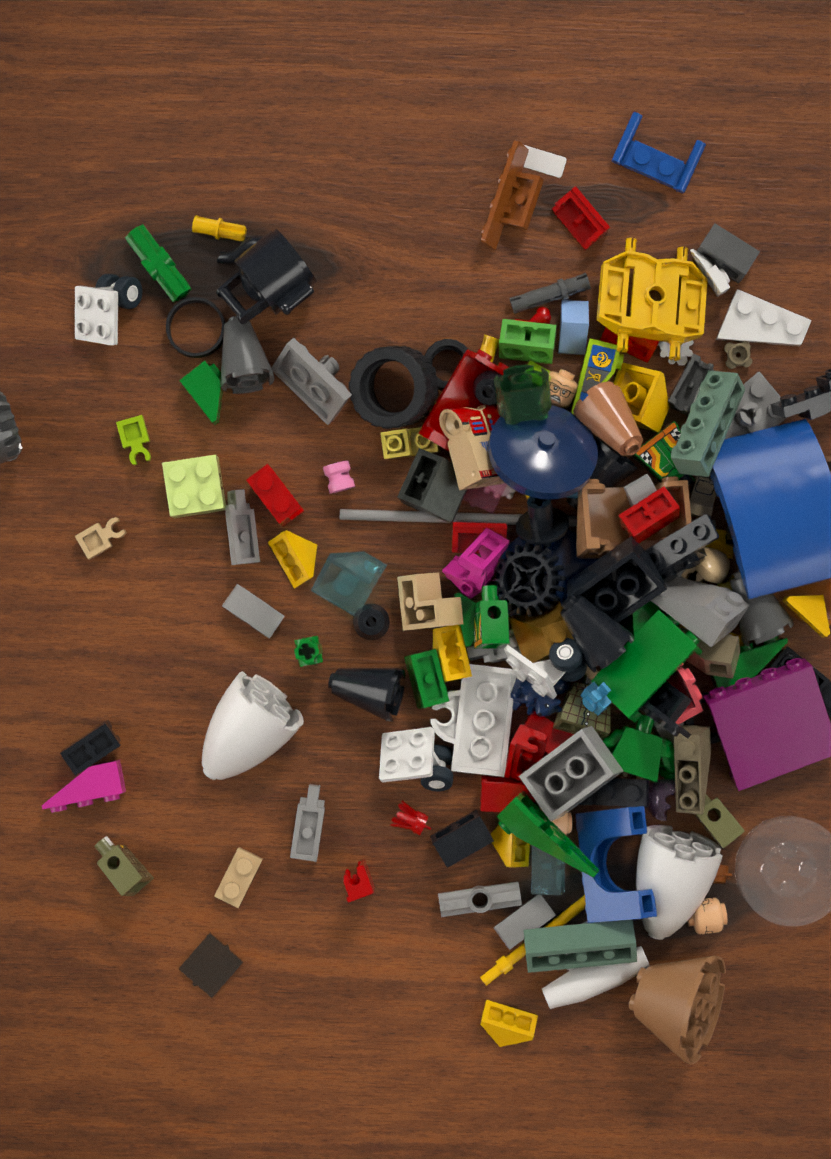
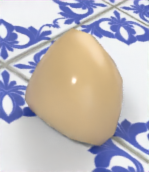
M704 547L707 556L702 558L700 564L696 567L686 569L681 576L687 579L691 573L698 572L696 574L697 582L707 580L720 584L727 577L730 561L727 555L720 550Z

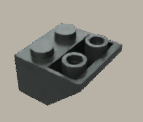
M419 448L397 498L409 507L452 524L467 489L459 490L452 462Z

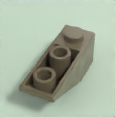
M678 627L684 634L688 631V629ZM727 634L712 647L697 637L700 640L697 646L703 652L699 655L694 651L686 661L707 675L733 678L740 655L739 637Z
M683 725L682 728L692 735L689 739L681 733L677 737L674 736L676 812L703 814L711 755L710 726Z

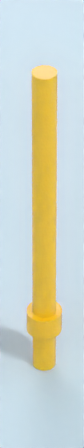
M585 895L543 928L563 926L585 909ZM525 942L505 957L503 955L495 961L497 964L480 977L486 986L502 973L506 975L514 968L513 965L526 955Z

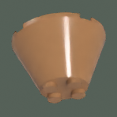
M713 955L655 964L647 968L641 967L637 974V983L639 984L636 994H633L630 998L629 1010L634 1011L635 1017L687 1064L693 1065L699 1061L701 1055L697 1053L702 1046H708L715 1030L725 990V985L720 983L721 973H726L724 960Z

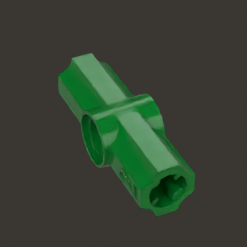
M143 224L129 232L125 239L133 251L140 257L142 265L153 280H157L173 303L184 298L192 289L182 274L176 269V264L165 249L158 245Z
M318 636L294 640V653L296 659H298L299 667L323 662V650Z

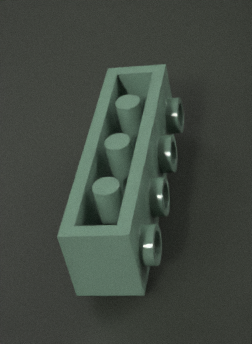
M708 370L704 381L701 382L697 398L690 407L688 419L681 428L676 446L671 451V460L680 474L709 477L746 390L738 373Z
M632 919L523 930L528 973L637 962L636 939Z

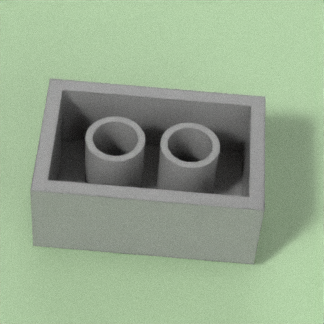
M590 726L578 731L519 777L551 822L568 813L622 773L623 769L594 728Z

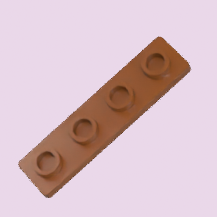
M514 140L512 148L507 153V163L504 172L499 177L498 190L495 198L491 201L487 223L482 228L481 242L490 249L496 250L504 225L528 230L544 179L540 176L522 173L529 149L520 141Z

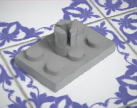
M295 338L286 344L271 368L327 425L337 417L352 395L346 386L334 377L340 370L337 361L333 357L329 358V355H325L318 362L308 352L307 348Z
M757 372L743 384L746 390L725 439L775 427L786 419L773 415L771 404L780 401L781 396L760 372Z

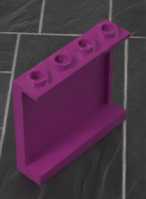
M805 658L791 659L782 667L765 669L760 673L761 675L753 678H741L734 685L726 688H714L709 694L703 696L709 706L730 769L731 781L738 791L831 757V723L813 667Z

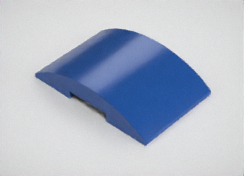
M807 419L724 439L710 475L716 495L720 497L734 543L733 551L748 600L831 579V473L822 449Z

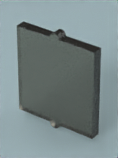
M209 933L179 967V970L193 981V986H199L212 998L243 961L229 949L228 944L224 945L213 934Z

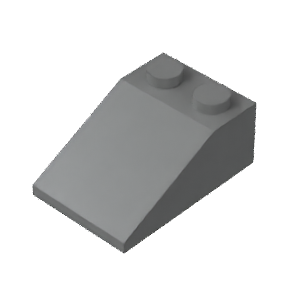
M680 577L666 582L667 590L651 600L710 647L714 646L736 628L750 606L743 600L741 595L732 592L728 588Z

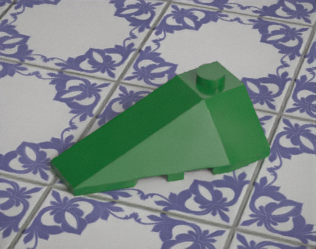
M524 791L516 796L496 816L500 820L498 822L499 826L507 834L513 833L519 839L591 877H594L599 872L597 866L555 823L550 822L545 813Z

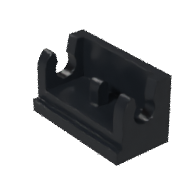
M107 720L64 748L60 754L76 776L121 746V740L118 735H115L111 723Z
M477 809L430 836L433 845L447 868L494 842Z

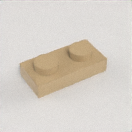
M238 847L214 897L239 908L263 858Z

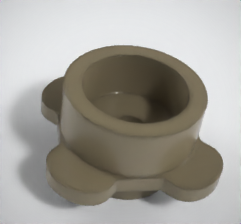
M747 341L737 344L727 343L725 345L724 351L727 353L726 366L729 369H734L736 366L747 368L752 364V359L750 358L751 346ZM736 353H740L741 356L739 358L736 357Z

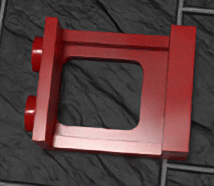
M266 464L246 479L282 527L304 512L303 508L269 464Z

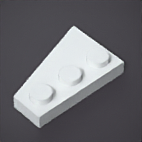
M737 289L715 340L801 346L812 320Z

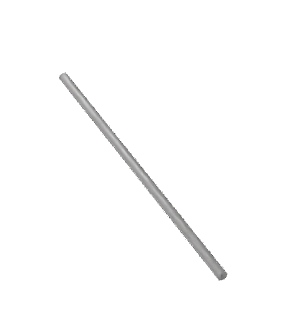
M340 509V520L448 523L422 511ZM457 513L453 522L507 523V525H516L519 517L523 514ZM568 516L569 527H577V516ZM712 520V522H713V524H714V526H715V528H716V521H715V520Z

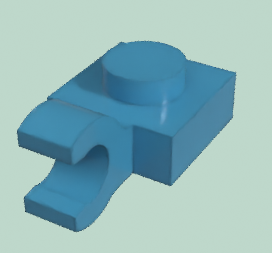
M592 682L580 695L583 698L584 706L589 711H594L597 716L604 712L612 703L607 697L611 689L605 682L599 687L595 682Z

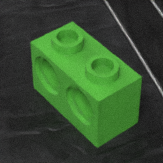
M503 319L499 340V358L521 361L531 360L538 363L552 364L556 340V325Z

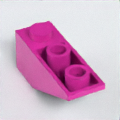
M120 760L88 767L42 805V809L50 808L51 813L67 810V804L77 803V807L94 804L93 799L103 797L104 802L120 799L119 794L126 792Z

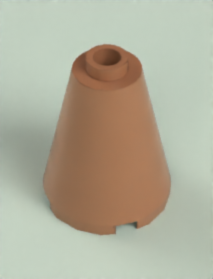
M610 381L593 386L586 391L589 396L583 402L581 399L577 401L573 410L574 415L592 434L620 455L631 456L636 454L641 448L643 438L621 388Z

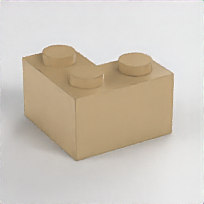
M439 573L397 577L403 631L463 624L461 597L442 599Z

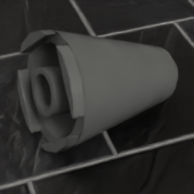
M237 316L229 318L228 322L224 324L220 381L222 390L227 392V388H230L233 394H244L262 390V384L269 382L270 386L275 380L274 373L251 322L248 321L245 324H240Z
M738 570L733 573L734 578L730 580L732 592L741 595L743 600L750 605L738 623L744 646H750L748 643L750 640H755V643L759 644L784 633L783 627L787 624L790 628L793 627L794 622L774 594L748 600L740 571Z

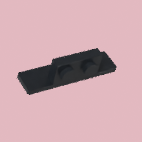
M704 514L645 551L653 561L664 583L674 580L680 571L699 565L700 560L707 556L704 547L717 540L719 534L710 516Z
M666 681L640 710L644 712L648 708L649 712L647 715L659 724L662 721L666 722L663 728L675 737L681 733L689 739L692 735L676 723L692 700Z

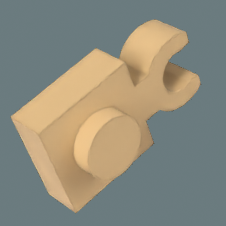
M119 518L110 519L105 528H102L100 523H96L75 536L88 560L113 547L109 539L122 538L126 535V530H121L118 533L113 531V525L120 521Z

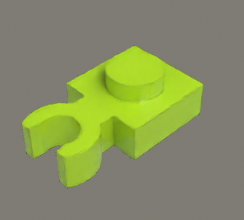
M143 415L116 422L123 448L131 447L132 449L129 455L130 462L134 466L137 465L136 455L138 453H144L146 461H151L150 452L143 446L144 443L150 442Z

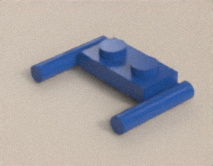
M633 112L611 161L673 188L677 192L685 193L706 144L696 140L686 164H684L683 161L639 141H632L643 117L641 114Z

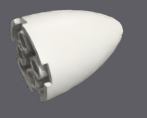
M243 671L240 672L225 691L211 718L202 752L204 774L212 780H223L241 774L262 763L287 743L303 725L304 721L301 712L297 709L293 711L290 704L285 700L288 696L268 680L256 674L251 678L246 676Z
M651 825L647 827V834L642 835L636 871V890L652 889L655 897L657 917L642 918L645 930L649 932L648 935L658 940L671 936L695 913L709 892L723 857L720 854L721 847L712 840L692 831L690 835L681 831L672 832V826Z

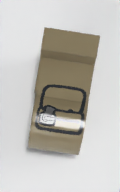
M695 475V481H693L689 494L691 516L699 518L707 514L711 518L716 497L711 475L709 477Z

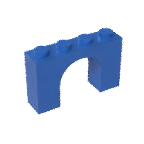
M644 806L576 814L579 848L599 869V872L594 877L582 872V884L584 886L586 902L585 911L588 923L657 917L655 897L652 889L626 891L619 888L611 880L606 864L608 850L615 840L623 836L647 834Z

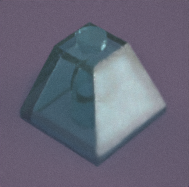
M364 551L330 553L311 591L354 616L367 602L387 565Z

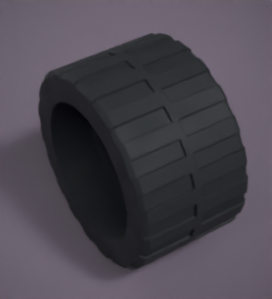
M407 346L379 347L367 352L357 361L355 368L350 374L349 389L352 394L350 400L354 405L355 411L361 415L364 421H368L371 425L382 427L383 429L413 425L419 422V420L424 419L428 412L433 409L435 400L438 397L439 382L436 370L430 363L431 361L422 355L420 351ZM390 361L403 364L411 373L414 381V396L410 405L405 410L397 413L389 412L382 407L374 392V380L378 370L384 363Z

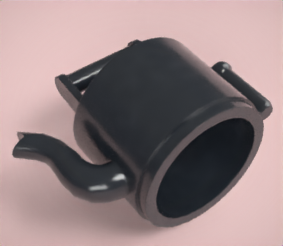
M278 229L270 231L265 236L256 235L249 237L233 251L220 252L221 255L217 259L218 264L235 263L239 268L235 275L217 289L216 294L218 297L223 298L238 317L240 324L247 323L268 307L275 315H278L280 312L289 315L294 308L314 293L312 287L317 283L308 266ZM241 282L245 292L252 300L257 302L247 310L231 292Z

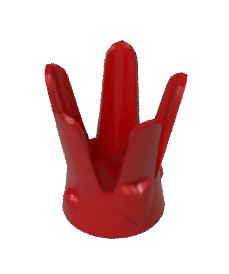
M403 800L401 801L402 803L398 804L399 809L403 812H397V817L391 819L396 824H390V826L411 830L419 836L424 828L432 829L426 826L429 816L420 811H415Z

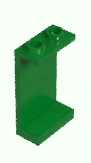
M660 610L634 635L635 638L632 644L629 641L624 646L626 651L591 680L598 687L605 682L611 689L607 695L609 700L633 722H636L642 716L638 710L694 651L699 655L703 652L697 646L700 640L689 630L684 634L678 628L680 623L669 614L665 616Z

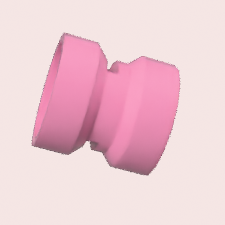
M349 461L337 462L323 467L325 476L329 478L328 489L330 494L355 487L354 480L349 475Z

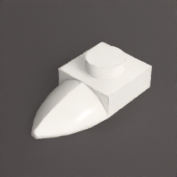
M691 249V254L698 268L708 279L707 282L716 296L719 297L730 288L728 284L730 279L722 268L719 270L716 265L713 266L701 253Z

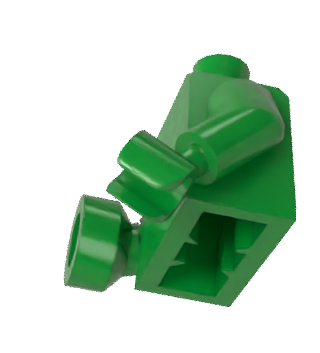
M642 715L638 719L635 729L623 726L622 729H615L603 740L606 747L623 769V772L657 782L658 773L665 779L675 780L674 744L667 738L651 734L654 720L649 716Z

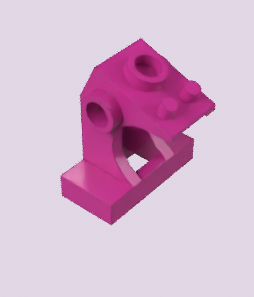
M486 528L460 557L455 556L442 572L467 598L471 599L482 591V586H486L493 579L494 569L497 568L498 560L508 548L510 541ZM479 550L481 557L474 553Z

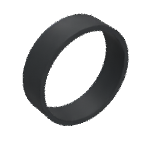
M200 297L187 298L178 302L169 312L166 320L167 337L179 353L191 358H203L213 354L222 345L225 319L219 308L211 301ZM190 303H204L211 306L218 312L222 322L221 335L216 344L200 353H190L180 349L174 343L171 336V322L174 315L180 308Z

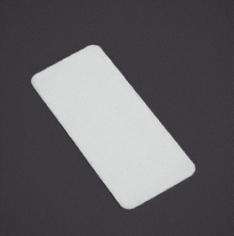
M526 146L529 152L524 164L525 168L558 178L562 176L567 160L565 157Z

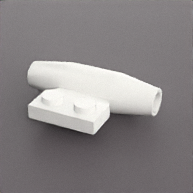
M636 947L637 962L568 969L567 973L542 988L549 1008L553 1009L585 1001L620 986L635 977L641 967L647 968L650 966L642 947Z

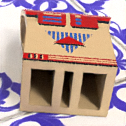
M503 404L496 406L481 405L477 409L467 407L453 408L441 412L439 418L440 426L445 436L449 438L448 447L459 490L505 483L493 469L488 455V442L493 426L500 416L506 412Z

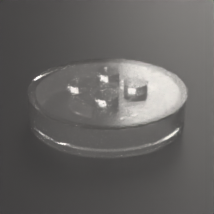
M798 816L774 817L760 823L751 830L741 843L735 862L737 886L746 903L761 917L783 926L808 925L826 916L831 911V833L821 825Z

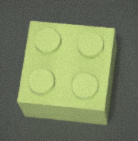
M217 455L162 463L170 517L178 518L224 511L226 509L221 469Z

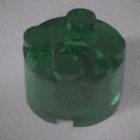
M518 365L503 370V375L499 378L498 375L495 376L494 388L497 412L501 417L505 418V423L515 425L521 421L533 419L540 421L548 417V411L552 407L549 374L545 369L541 368L540 372L534 370L533 365Z

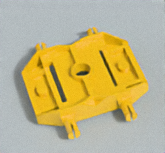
M627 238L625 240V252L604 261L601 265L597 321L617 334L616 350L618 352L621 350L622 352L628 351V338L633 336L669 342V360L674 359V361L680 360L681 345L701 338L704 334L708 279L693 262L687 261L689 250L687 247L677 248V259H656L648 254L636 252L637 239ZM631 268L634 269L630 317L626 316ZM649 291H658L662 298L661 301H654L650 297Z

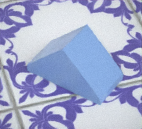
M561 300L559 354L585 355L589 328L588 301Z

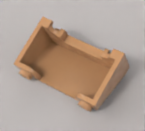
M665 477L662 479V483L655 486L656 490L665 486L680 507V518L639 543L644 550L691 523L688 480H678V477ZM590 479L578 491L577 558H601L630 537L626 530L623 531L620 525V518L618 517L619 514L631 507L624 487L605 488V485L600 484L599 480Z

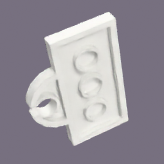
M469 664L472 677L461 679L460 690L447 692L449 702L434 705L431 708L434 710L444 707L448 708L452 713L450 721L441 723L436 718L430 719L431 725L440 738L454 744L451 771L504 777L513 710L511 692L516 677L511 672L513 669Z

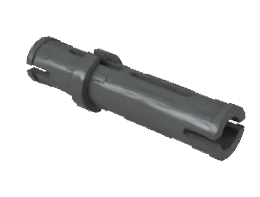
M583 273L566 280L558 279L556 283L510 297L509 300L514 314L554 300L569 299L568 296L590 290L591 286L587 274Z

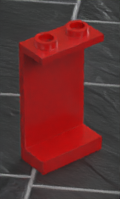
M467 349L418 434L450 452L448 447L449 438L445 436L440 426L439 418L441 412L446 409L462 407L477 409L482 405L473 393V384L477 376L482 372L493 370L506 377L507 381L517 384L519 379L511 375L513 369L501 362L498 365L490 362L492 356L480 349L476 353Z

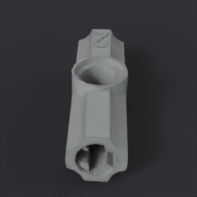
M518 881L438 893L441 917L473 912L483 913L488 910L522 905ZM476 893L486 894L487 902L484 905L477 906L472 902V898Z

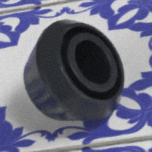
M488 370L479 374L475 379L473 393L482 405H501L508 398L510 387L506 377L496 371Z
M366 604L356 611L353 625L360 637L366 640H377L388 631L390 619L387 611L380 605Z

